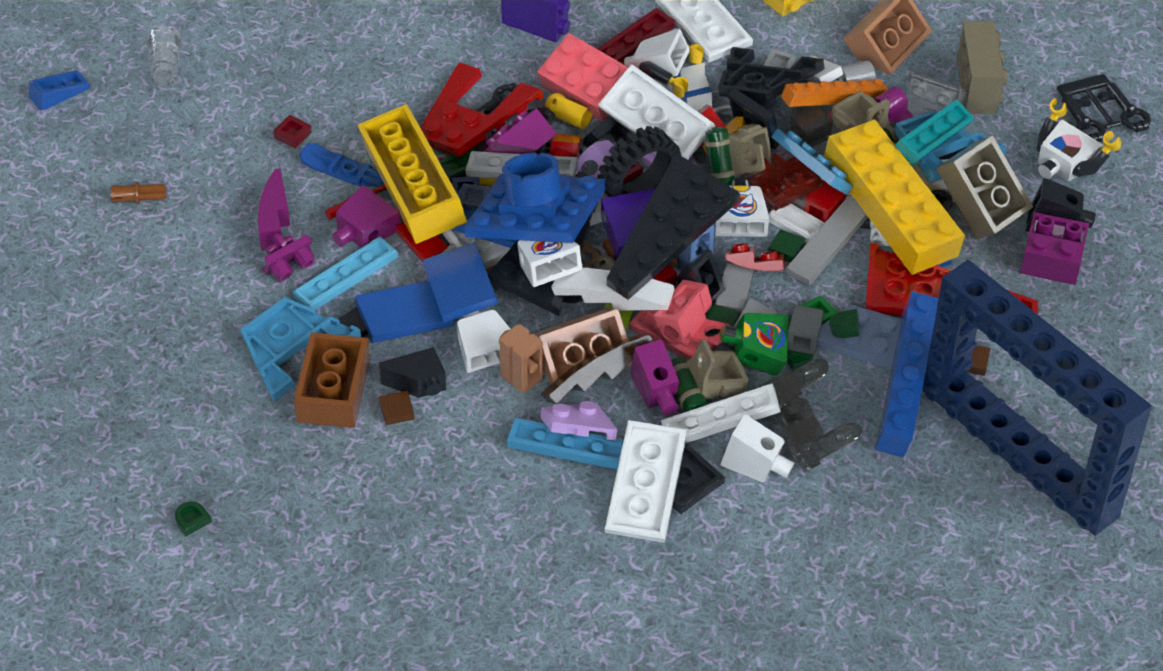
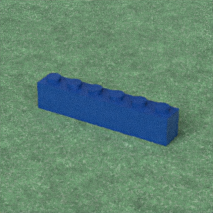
M911 291L903 309L875 450L904 457L912 442L939 298Z

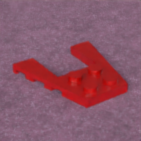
M459 62L420 128L431 147L460 157L486 139L485 134L493 128L499 130L506 125L505 120L515 113L520 115L527 110V104L534 99L538 101L543 99L542 89L520 82L490 115L456 104L482 77L479 68Z

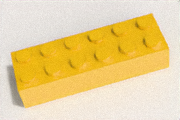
M407 104L357 124L365 148L416 244L467 223L456 191Z
M875 119L829 136L824 157L832 162L831 168L836 166L847 174L845 180L853 185L850 194L911 275L959 256L965 238L964 233Z

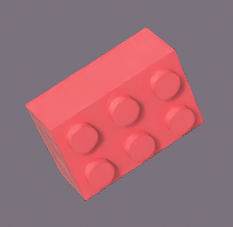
M568 33L540 67L537 74L543 88L552 93H561L566 99L587 107L588 111L593 114L592 117L603 122L610 115L601 110L598 104L629 67Z

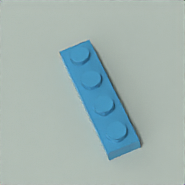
M776 129L772 135L775 141L829 185L846 195L850 192L853 185L845 180L846 173L836 166L830 168L832 162L821 154L816 156L817 150L806 142L801 144L803 139L793 131L789 130L786 134L780 129Z
M515 418L507 439V448L617 470L624 440L617 438L616 440H607V436L589 433V437L570 433H554L544 423Z

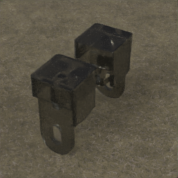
M825 359L812 360L792 372L790 370L777 378L773 377L759 385V387L773 384L781 412L774 414V416L783 426L781 432L794 458L805 472L820 465L822 458L853 442L862 433V428L859 424L847 422L823 435L822 426L818 422L808 400L798 397L803 394L801 389L826 375L829 365ZM816 368H819L817 371L811 373L810 375L805 376L807 373L811 372L812 370H814V369H816ZM851 431L849 434L837 439L839 436Z

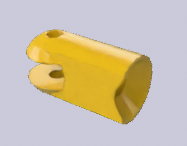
M561 93L551 94L545 102V106L555 113L554 118L582 130L587 127L593 116L587 107L566 99Z

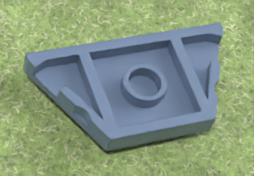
M849 305L842 311L857 309L859 314V336L837 338L831 333L829 321L822 325L817 347L892 368L901 319L855 305Z

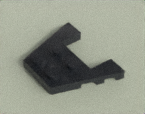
M732 47L730 50L731 57L726 62L727 68L723 71L718 85L719 96L728 97V93L735 88L756 103H767L781 95L786 84L802 83L824 70V59L802 56L790 69L750 64L755 59L754 49Z

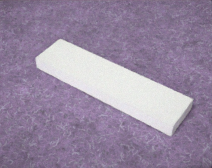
M771 383L663 419L661 424L662 426L687 429L686 443L737 427L744 414L754 420H758L779 413L781 410L775 388Z

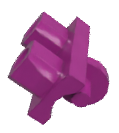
M279 233L272 235V245L266 247L269 255L264 258L265 266L262 267V270L266 275L272 273L279 282H282L292 276L293 270L288 263L293 260L297 262L301 270L313 265L315 257L310 249L312 241L309 236L305 235L294 241L291 235L285 238Z

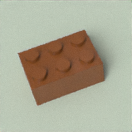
M311 332L294 398L297 422L355 428L370 363L368 338Z

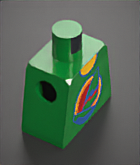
M745 313L736 327L723 325L720 341L734 344V352L741 364L773 376H778L787 363L788 316Z

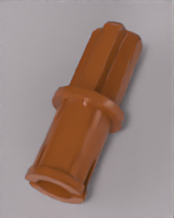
M136 182L135 185H111L112 203L136 201L137 204H140L141 200L166 199L167 196L165 184L140 185L139 182Z

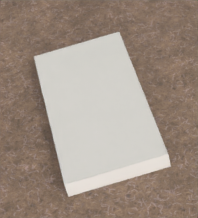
M655 0L662 10L675 20V25L680 28L681 32L692 44H699L703 47V57L708 63L729 55L732 47L746 48L753 45L751 36L719 0Z
M633 64L629 66L598 104L601 110L635 135L638 128L642 127L645 130L646 126H651L652 128L655 126L659 127L679 146V151L687 160L706 139L705 131L715 127L713 122Z
M628 420L606 520L605 533L665 543L687 437V429Z

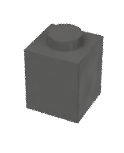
M801 306L794 307L788 331L787 350L816 354L822 329L823 310Z

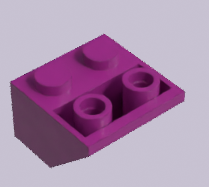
M537 108L530 114L525 110L510 124L494 134L486 142L489 147L483 152L535 153L557 133Z
M1034 212L1020 274L1076 285L1089 223Z

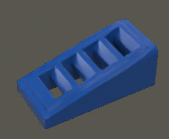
M78 70L30 81L29 98L39 110H44L88 90L90 84Z

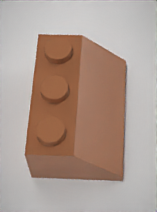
M880 0L843 39L856 59L860 61L869 60L874 68L890 75L932 32V29L913 0Z
M608 307L533 333L542 340V370L551 384L585 358L614 343L627 339L618 308Z

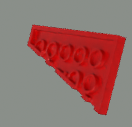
M870 243L865 309L887 315L902 316L911 291L939 298L942 277L952 270L936 265L911 275L894 251L890 253L879 249L880 245ZM1009 291L1038 314L1037 300Z

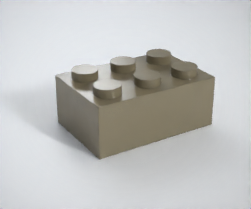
M963 21L957 65L964 107L970 114H997L998 106L1004 100L1002 85L1007 84V69L1002 68L1004 52L999 50L1001 35L1000 32H996L994 21Z
M993 135L975 141L936 168L977 239L997 233L1033 208L1032 203Z

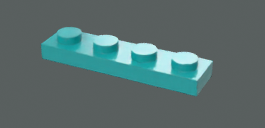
M956 99L901 138L895 147L914 166L970 125L975 118Z

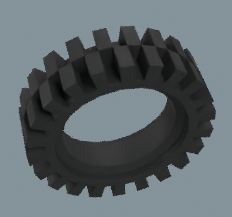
M646 126L645 130L642 127L636 129V135L632 131L626 134L627 140L624 141L622 138L618 140L617 143L620 146L617 149L612 146L609 150L612 155L603 158L602 161L606 165H600L599 167L601 174H598L597 178L605 179L606 190L604 193L611 197L650 189L656 190L674 155L678 153L682 156L679 146L662 129L656 126L654 128ZM657 151L652 164L642 175L633 181L622 184L629 169L640 158Z

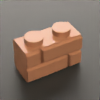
M519 324L510 330H506L500 336L498 341L500 344L499 362L501 377L508 383H513V386L521 393H526L539 383L543 377L542 340L534 334H530L528 329Z

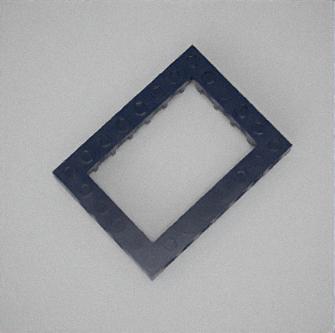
M966 260L942 277L922 391L929 400L935 401L945 409L949 417L957 419L964 425L972 436L978 437L983 441L993 454L1001 456L1016 473H1021L1026 477L1037 491L1045 493L1060 510H1065L1070 514L1081 528L1089 530L1096 536L1121 515L1152 405L974 263ZM978 329L990 341L998 344L1009 353L1011 358L1019 361L1030 370L1037 379L1042 380L1051 387L1059 397L1064 398L1078 409L1081 415L1088 417L1097 425L1086 469L1074 461L1069 453L1063 452L1051 442L1047 435L1040 433L1028 423L1024 416H1020L1005 404L1002 398L999 399L988 390L984 383L980 380L977 381L967 372L973 366L971 358L973 349L977 345L975 338Z

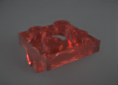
M777 153L773 154L772 165L764 158L765 170L761 171V174L749 179L751 186L761 188L764 200L775 211L785 208L797 199L808 196L811 192L823 187L821 178L795 156L785 161Z

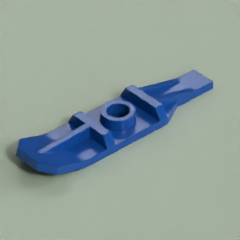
M307 143L299 154L301 163L311 169L359 187L362 185L365 187L374 186L377 188L384 185L379 173L371 165H365L349 159L340 153H333L317 143ZM353 167L354 169L346 170L345 168Z

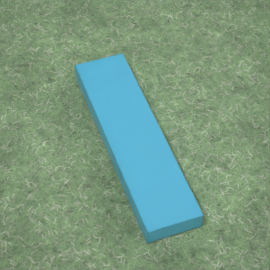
M379 236L292 291L293 298L298 303L316 310L398 258V251Z

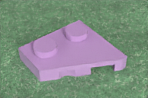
M583 401L580 404L572 405L555 404L552 407L541 408L540 418L551 432L589 437V431L604 432L607 435V440H616L617 428L596 402Z

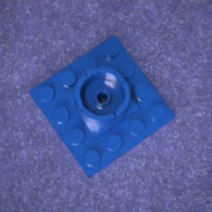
M525 153L512 157L505 162V166L502 167V174H500L465 225V237L573 243L606 190L605 179L593 176L576 178L560 175L558 160L546 153H541L540 155Z

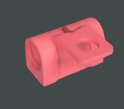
M682 280L674 290L668 310H658L654 314L660 335L664 340L673 345L681 344L685 338L697 342L706 339L708 344L719 345L721 343L720 333L708 337L705 336L706 332L711 329L721 330L723 325H730L706 319L705 313L712 305L707 284Z

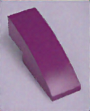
M280 168L275 169L271 174L259 203L258 230L261 251L266 250V247L272 245V235L279 233L282 236L281 227L290 226L288 204Z

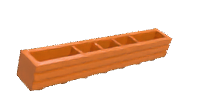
M880 79L786 84L781 98L788 107L836 105L860 91L874 99L889 89Z

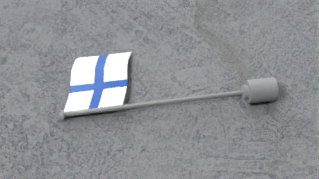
M869 60L841 66L843 75L831 82L875 80V70ZM706 62L683 67L678 76L673 77H685L688 80V92H685L684 97L680 99L696 111L706 104L712 107V92L705 76ZM656 81L672 93L673 86L669 84L665 86L664 84ZM727 104L715 107L713 110L717 113L729 110L731 106Z

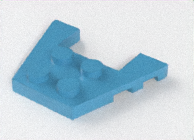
M932 110L896 123L895 135L900 140L938 112ZM962 130L916 164L930 183L942 180L936 168L944 163L938 157L968 147L975 141L984 139L987 136L979 132L971 134ZM998 142L997 144L1002 153L1005 154L1007 147Z
M286 297L240 329L242 338L274 402L295 387L293 379L279 366L308 345L311 332L361 337L360 329L353 325L348 327L340 324L338 319L331 316L328 318L321 316L314 309Z

